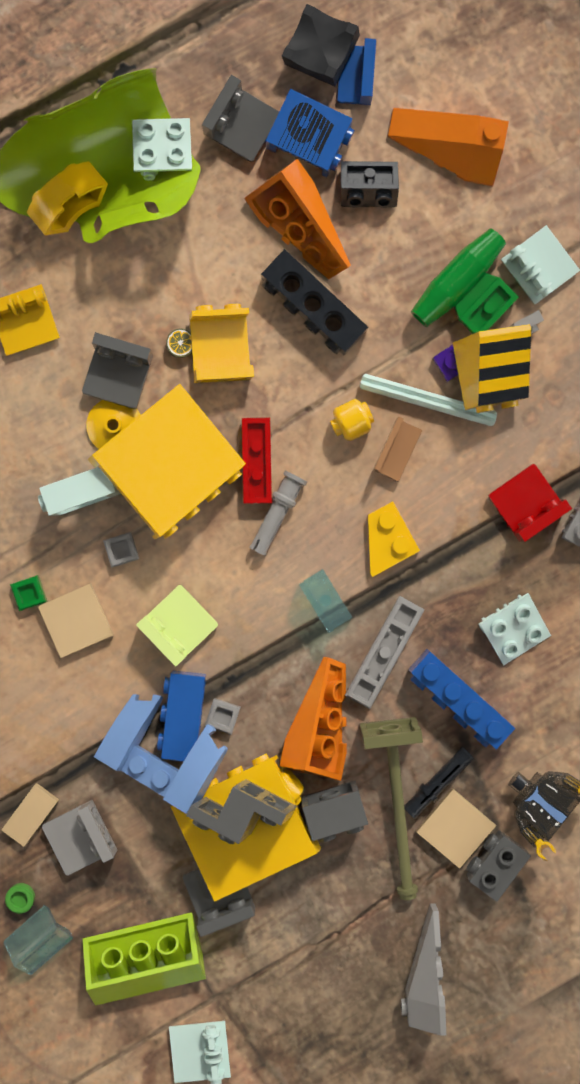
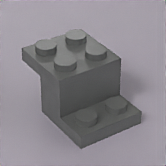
M245 779L232 788L224 806L204 797L191 805L186 816L193 819L192 823L203 830L210 828L219 833L218 837L229 844H234L235 842L239 844L252 834L259 817L269 825L276 826L278 824L281 826L292 817L297 806Z

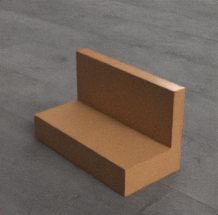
M401 417L395 420L373 467V471L399 482L422 432L421 429L404 422V419Z

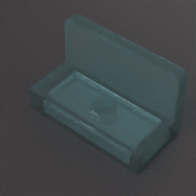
M323 569L299 583V586L328 633L333 632L334 628L352 618Z
M44 905L4 940V945L13 966L32 975L73 939V936L69 929L56 923L50 908Z

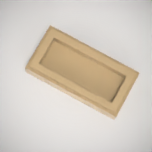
M36 783L2 828V831L24 847L59 799Z

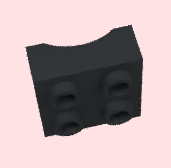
M306 4L297 29L282 54L284 65L335 87L359 39V26L333 18L317 8Z

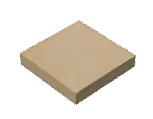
M91 583L38 606L60 658L114 635Z
M451 788L416 829V832L460 869L496 827V824L455 789Z

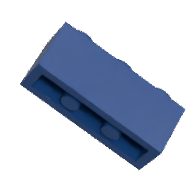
M173 670L170 677H165L163 694H168L167 705H162L160 722H165L164 734L159 733L157 750L162 751L161 759L184 761L199 738L206 674Z

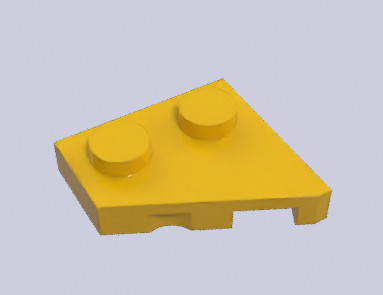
M393 501L367 515L370 574L372 577L420 551Z

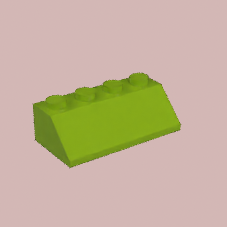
M192 912L83 938L86 991L95 1006L206 979L203 953Z

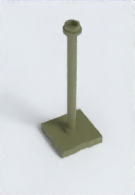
M416 717L360 723L361 737L365 749L387 748L401 885L397 887V893L402 900H412L417 897L418 886L412 884L398 746L423 743L422 731L420 726H418Z

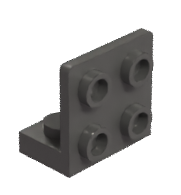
M231 74L202 123L203 133L249 162H253L264 145L279 111L242 90L241 80Z
M95 332L92 341L95 351L82 389L83 394L136 409L152 362L153 354L151 349Z
M199 869L183 875L184 883L198 916L197 928L201 937L255 916V904L248 887L214 902Z

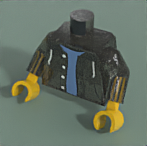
M547 771L544 774L536 772L528 780L520 772H517L508 784L519 793L513 801L517 807L514 813L520 833L534 848L537 847L538 856L544 861H548L542 855L543 849L549 847L554 853H556V849L549 842H543L544 838L549 841L579 804L580 780L569 773Z

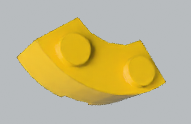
M89 161L70 164L33 194L32 202L26 213L45 236L68 232L72 224L83 213L100 206L108 183Z

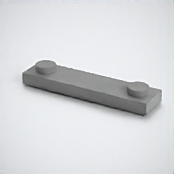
M401 596L397 598L349 685L345 696L369 709L371 708L425 609Z

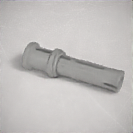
M286 470L283 473L285 477L278 491L272 494L274 501L249 547L265 556L289 508L295 507V499L302 486L307 484V481Z

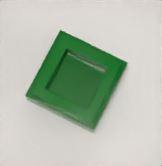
M39 575L10 584L19 611L48 602Z

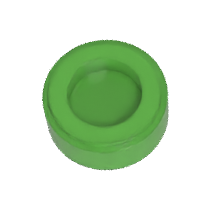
M25 883L13 885L5 896L6 906L10 911L17 914L27 912L35 901L34 890Z

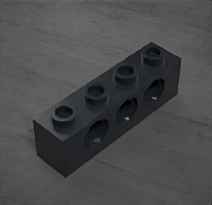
M285 249L261 273V279L264 281L262 283L263 288L272 296L278 294L285 301L282 305L292 315L295 316L298 313L306 320L303 323L305 327L314 335L319 332L326 339L324 344L336 355L338 352L345 355L367 332L369 327ZM289 279H294L298 281L300 287L295 292H288L283 286L284 283ZM308 299H317L321 305L320 309L315 312L308 311L304 305ZM329 318H337L342 326L337 331H330L326 327L325 322Z

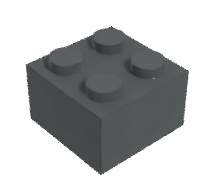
M356 780L302 796V808L312 841L319 839V842H327L335 839V834L347 831V834H354L364 829L363 826L368 825Z

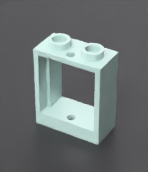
M97 467L40 487L41 495L38 496V501L43 512L47 511L49 516H60L120 495L121 493L103 471Z

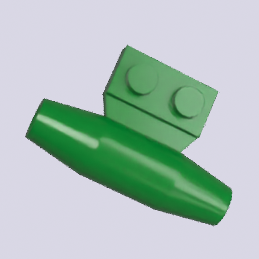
M490 228L464 247L430 282L411 310V314L423 326L428 327L454 307L458 320L472 334L487 331L519 298L500 277L487 273L506 245L504 238L497 231Z

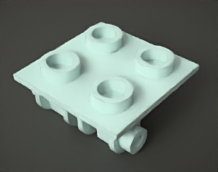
M190 118L132 120L134 172H140L145 180L152 181L155 179L158 171L192 170Z
M547 225L521 245L516 246L501 259L534 305L580 271Z
M528 593L523 596L518 595V598L510 602L508 606L504 604V608L501 610L497 608L496 613L486 618H481L482 622L478 624L482 632L486 634L503 665L551 636Z
M225 1021L169 1026L175 1083L209 1080L210 1084H222L223 1078L231 1077Z

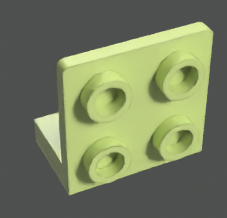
M178 585L136 626L176 667L218 626V623L182 585Z

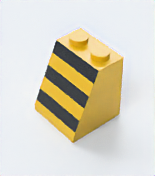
M530 324L480 331L453 342L465 410L476 408V413H483L494 410L493 405L501 404L502 409L519 406L518 401L529 398Z

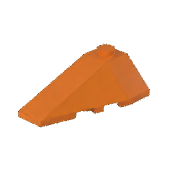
M393 108L388 138L416 154L420 153L434 161V164L439 167H444L457 174V177L464 181L493 187L504 150L509 121L479 115Z
M298 158L244 198L262 224L267 228L273 227L283 236L281 240L287 245L291 243L302 252L303 258L327 279H331L351 266L316 185Z
M323 657L285 738L280 767L341 781L347 754V743H342V727L346 726V717L342 716V702L346 699L345 663L329 657Z

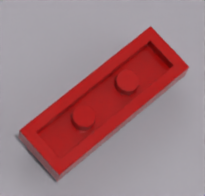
M270 417L242 418L243 461L246 463L243 466V504L272 503Z

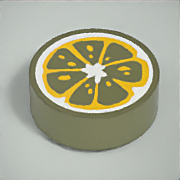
M179 328L169 333L166 346L172 356L185 358L192 353L191 333L188 330Z

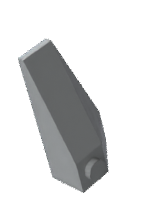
M430 903L406 984V998L401 999V1015L407 1017L409 1027L445 1036V996H443L442 985H439V980L443 978L441 957L438 956V951H441L439 911L436 903Z

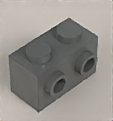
M498 830L496 835L491 834L483 845L484 851L479 857L475 856L466 868L468 871L466 876L469 882L496 902L531 857L524 847L501 830Z

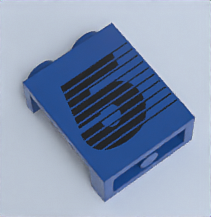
M290 89L268 134L266 149L277 153L279 148L322 169V176L327 178L330 171L335 172L340 164L342 155L339 152L342 145L348 146L355 131L351 128L353 118Z

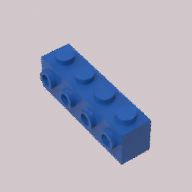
M428 649L408 669L413 674L410 680L422 691L426 687L435 694L431 699L443 710L447 706L456 713L452 718L463 728L466 729L468 725L477 732L474 737L484 747L487 748L491 744L497 750L516 729Z

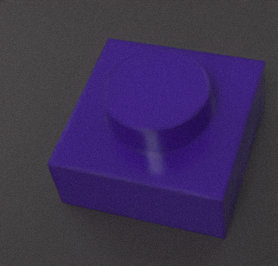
M453 345L432 358L447 382L458 376Z

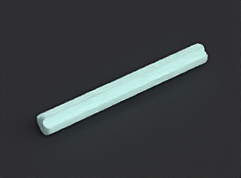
M364 374L360 382V388L366 391L488 426H493L496 422L497 412L494 410L483 413H476V408L465 410L464 402L368 374Z

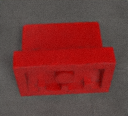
M531 464L488 495L519 542H526L572 510L566 499H559L536 464Z

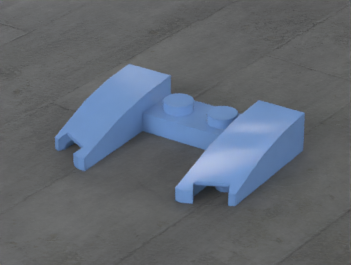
M133 694L115 719L94 757L114 770L126 773L163 796V800L187 814L191 805L204 797L228 748L226 746L217 748L210 737L216 729L214 726L207 724L178 770L139 746L164 697L153 695L152 701L139 700V695Z

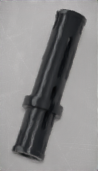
M461 747L426 784L422 783L419 786L420 790L404 804V809L416 820L419 814L432 801L435 803L438 800L437 796L475 760L474 757L465 748Z

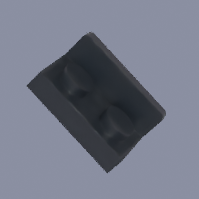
M341 161V207H397L399 193L398 162Z

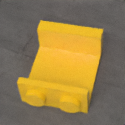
M241 304L224 305V309L213 310L212 305H201L196 307V311H191L189 322L194 383L251 380L254 377V367L250 365L246 320V317L249 315V308H241Z

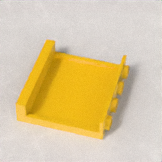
M181 384L177 385L87 459L94 468L98 466L150 527L155 533L152 536L154 539L161 536L167 539L178 530L177 522L183 517L189 520L198 513L200 509L197 505L204 499L210 502L221 493L219 487L224 482L230 485L242 475L239 470L246 464Z
M267 753L252 760L253 766L246 770H243L241 765L227 772L228 778L221 782H218L217 778L212 779L204 797L224 806L232 788L247 779L296 805L275 761L279 759L278 756L275 755L269 758ZM173 805L170 806L214 902L303 861L321 850L318 840L312 841L311 835L297 807L292 817L281 826L278 824L276 826L269 825L259 817L251 835L239 844L236 842L229 844L218 837L219 833L210 828L203 830L192 823L193 819L187 817L186 813Z

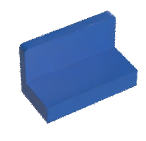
M365 38L364 46L354 47L339 78L338 103L371 105L376 39Z

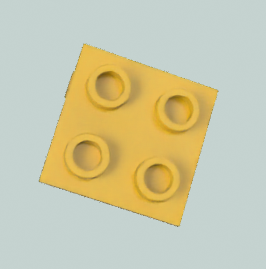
M42 284L0 298V339L6 356L60 338Z

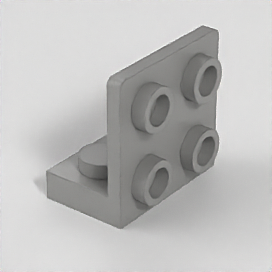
M93 800L42 825V829L66 875H70L100 859L104 863L114 858L118 850Z

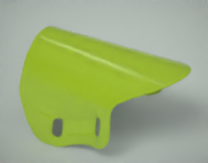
M143 69L115 77L81 100L48 114L34 115L24 119L23 121H28L27 124L14 133L0 150V202L12 211L30 217L26 212L36 191L40 190L68 165L89 161L105 179L108 186L100 206L88 210L75 221L80 224L85 242H97L113 230L169 217L182 209L195 191L201 170L199 163L192 154V170L158 171V174L152 181L145 180L140 172H134L132 120L171 119L157 85V69ZM144 203H155L159 212H148ZM100 216L102 225L99 232L96 233L94 223L97 217Z

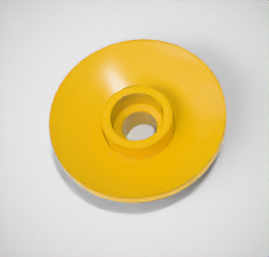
M101 400L88 414L86 422L88 437L100 449L141 416L137 408L132 409ZM111 420L118 421V428L116 430L109 429L108 424Z

